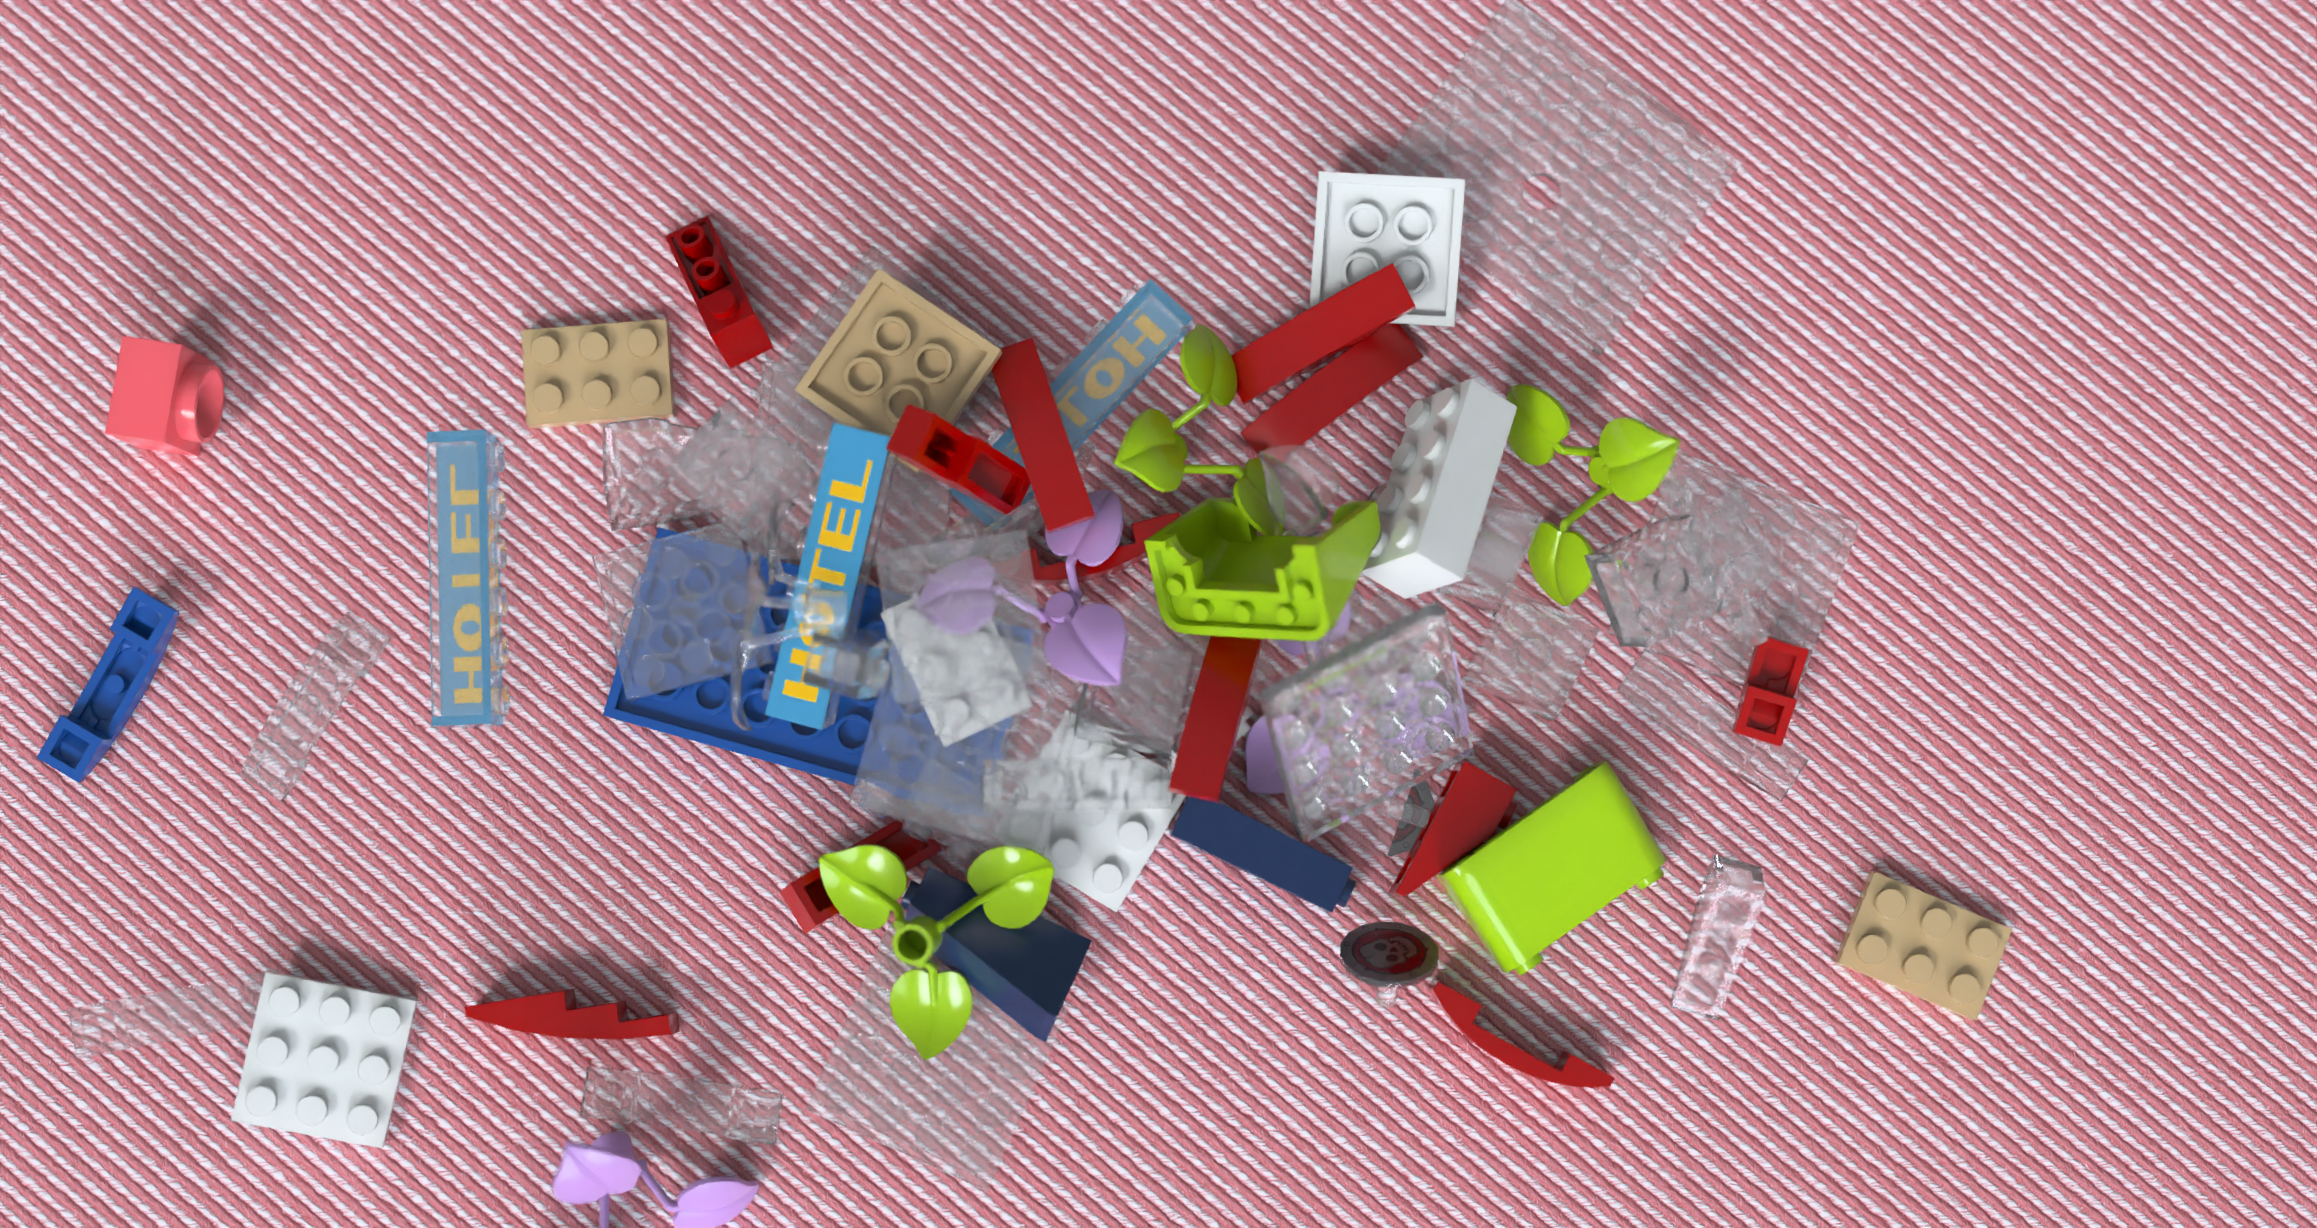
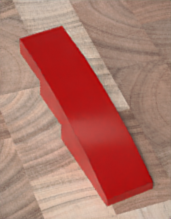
M1391 263L1334 294L1231 355L1237 373L1236 391L1243 405L1329 361V357L1371 336L1373 331L1415 310L1416 306L1394 264Z
M1033 338L1000 348L1002 355L991 370L1048 534L1095 518V513Z
M1210 637L1168 786L1169 792L1219 803L1229 759L1232 758L1241 718L1245 714L1263 642L1262 638Z
M574 989L464 1007L466 1017L514 1031L567 1039L622 1040L672 1035L680 1032L677 1012L628 1020L626 1000L577 1008Z

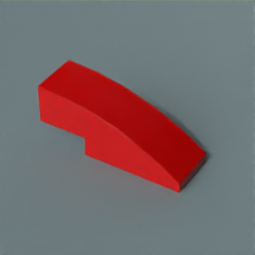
M910 404L906 405L886 447V450L909 464L1014 519L1031 484L1024 467L978 437L964 433L937 414Z
M917 808L849 847L852 848L860 845L885 847L898 856L906 872H909L942 850ZM820 867L791 882L780 892L805 935L841 914L831 901L824 887Z

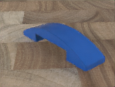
M139 587L132 588L110 627V630L115 632V635L72 711L69 715H60L36 758L77 782L85 780L121 733L150 685L172 637L179 615L177 609Z

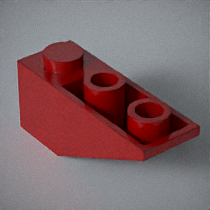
M707 215L666 235L665 238L709 334L729 368L732 369L774 348L709 216Z

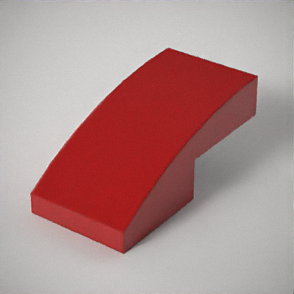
M1762 633L1758 634L1732 729L1734 733L1782 746L1797 702L1794 695L1809 653L1807 647Z

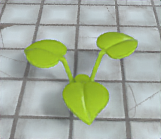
M1200 323L1196 324L1195 328L1187 333L1183 340L1180 362L1188 384L1194 391L1201 394L1200 400L1172 423L1160 410L1148 409L1141 412L1127 430L1114 464L1135 474L1149 486L1161 492H1170L1177 489L1181 484L1184 474L1234 475L1238 480L1234 485L1233 495L1238 508L1246 520L1265 536H1281L1284 532L1286 519V495L1278 473L1268 462L1261 458H1253L1246 462L1244 469L1239 465L1184 464L1188 454L1187 446L1184 439L1175 431L1207 408L1211 403V399L1220 407L1229 405L1235 396L1237 388L1236 368L1227 347L1207 326Z
M1518 384L1510 387L1506 397L1507 401L1517 406L1508 435V442L1514 453L1524 462L1536 466L1550 462L1555 450L1562 455L1590 456L1592 458L1588 466L1590 478L1597 485H1601V488L1561 521L1560 528L1551 522H1542L1535 527L1529 539L1528 559L1536 581L1554 601L1563 606H1570L1591 585L1596 565L1595 555L1589 542L1579 532L1570 531L1571 525L1605 496L1613 493L1618 498L1628 502L1640 501L1650 496L1670 470L1679 448L1680 439L1662 433L1638 419L1621 417L1610 421L1604 427L1599 439V445L1592 447L1565 445L1561 441L1569 433L1570 421L1562 405L1556 398L1538 387Z
M860 845L827 853L819 859L824 887L837 910L850 923L863 929L874 930L882 927L888 921L891 910L895 913L893 927L897 932L892 941L893 951L899 960L909 965H915L917 968L905 972L895 982L890 993V1008L898 1027L914 1044L924 1060L938 1055L956 1040L969 1021L973 1008V994L965 976L953 970L938 973L937 964L928 959L939 948L942 942V931L982 903L988 919L998 926L1014 929L1028 925L1043 911L1049 897L1055 873L1053 863L1033 849L1012 845L998 846L979 855L968 869L967 879L971 888L978 894L976 897L939 922L927 916H916L907 921L905 920L903 906L896 901L907 889V872L902 861L891 850L878 845Z

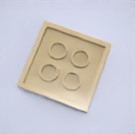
M878 268L794 390L797 394L845 426L888 437L892 436L907 404L935 413L954 425L1002 355V350ZM888 451V455L918 475L921 473L922 470Z

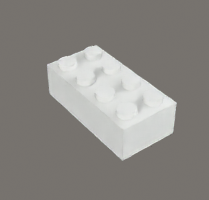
M1471 378L1427 398L1418 400L1410 407L1405 416V425L1407 427L1401 445L1396 449L1391 459V467L1393 469L1387 487L1383 490L1377 501L1380 536L1361 574L1405 599L1464 579L1517 406Z

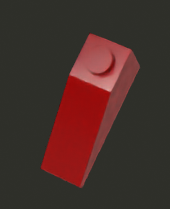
M1466 761L1456 763L1388 893L1397 898L1406 897L1494 834L1497 827L1503 830L1516 810L1517 804L1511 800L1517 789Z

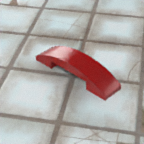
M1388 323L1324 366L1243 429L1240 434L1258 458L1265 460L1275 468L1305 446L1311 438L1383 385H1388L1423 359L1424 356L1400 324Z
M1179 511L1132 523L1131 530L1135 543L1117 547L1113 554L1100 565L1088 566L1077 559L1075 568L1078 583L1113 574L1147 557L1144 540L1179 518ZM1036 549L989 561L996 569V577L1008 581L1033 585L1069 584L1065 566L1066 561L1041 567Z
M1432 980L1428 989L1446 1017L1471 1042L1499 1061L1530 1076L1560 1085L1584 1088L1611 1087L1615 1079L1614 1077L1568 1052L1563 1051L1555 1067H1552L1473 1024L1482 1005L1448 986Z

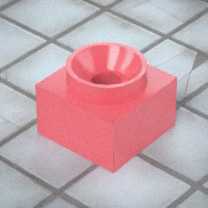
M122 336L105 434L141 449L199 457L201 443H207L214 437L222 417L224 381L220 369L212 360L182 344Z

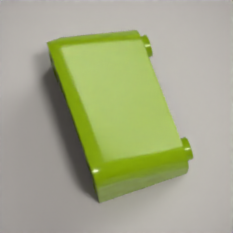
M1209 497L1144 540L1162 619L1168 627L1182 634L1297 641L1319 640L1335 628L1380 536V520L1376 501H1350L1335 511L1332 518V527L1318 537L1257 535L1256 528L1243 516L1235 499Z
M1606 760L1593 763L1574 776V783L1564 785L1558 789L1557 793L1483 845L1471 850L1470 857L1466 855L1435 875L1504 973L1510 972L1513 969L1519 975L1526 973L1544 959L1540 951L1635 884L1642 890L1665 874L1660 866L1667 859L1619 778Z

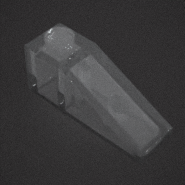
M873 629L814 632L802 682L856 699L877 697L878 691L882 690L889 676L890 664L886 661L889 646L880 631Z
M1713 854L1697 898L1670 1000V1007L1719 1020L1766 897L1762 867Z

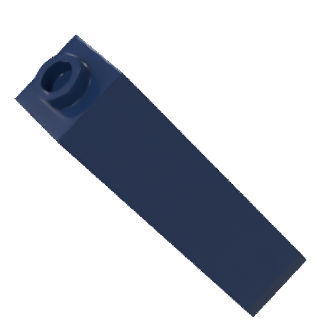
M1188 796L1170 834V837L1330 913L1333 912L1336 905L1345 907L1356 884L1355 880L1349 878L1353 867L1220 802L1215 803Z
M929 866L921 883L911 881L901 905L907 911L905 916L907 921L916 916H927L939 922L978 894L971 888L970 884ZM982 903L942 931V942L932 955L951 970L965 976L973 988L1037 1039L1046 1042L1092 940L1040 916L1028 925L1020 928L1011 929L998 926L988 919Z

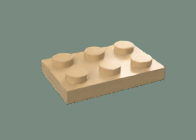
M667 319L521 330L527 426L531 429L676 417L670 322Z
M1870 871L1834 962L1967 1019L1977 1021L2012 929L1883 874Z

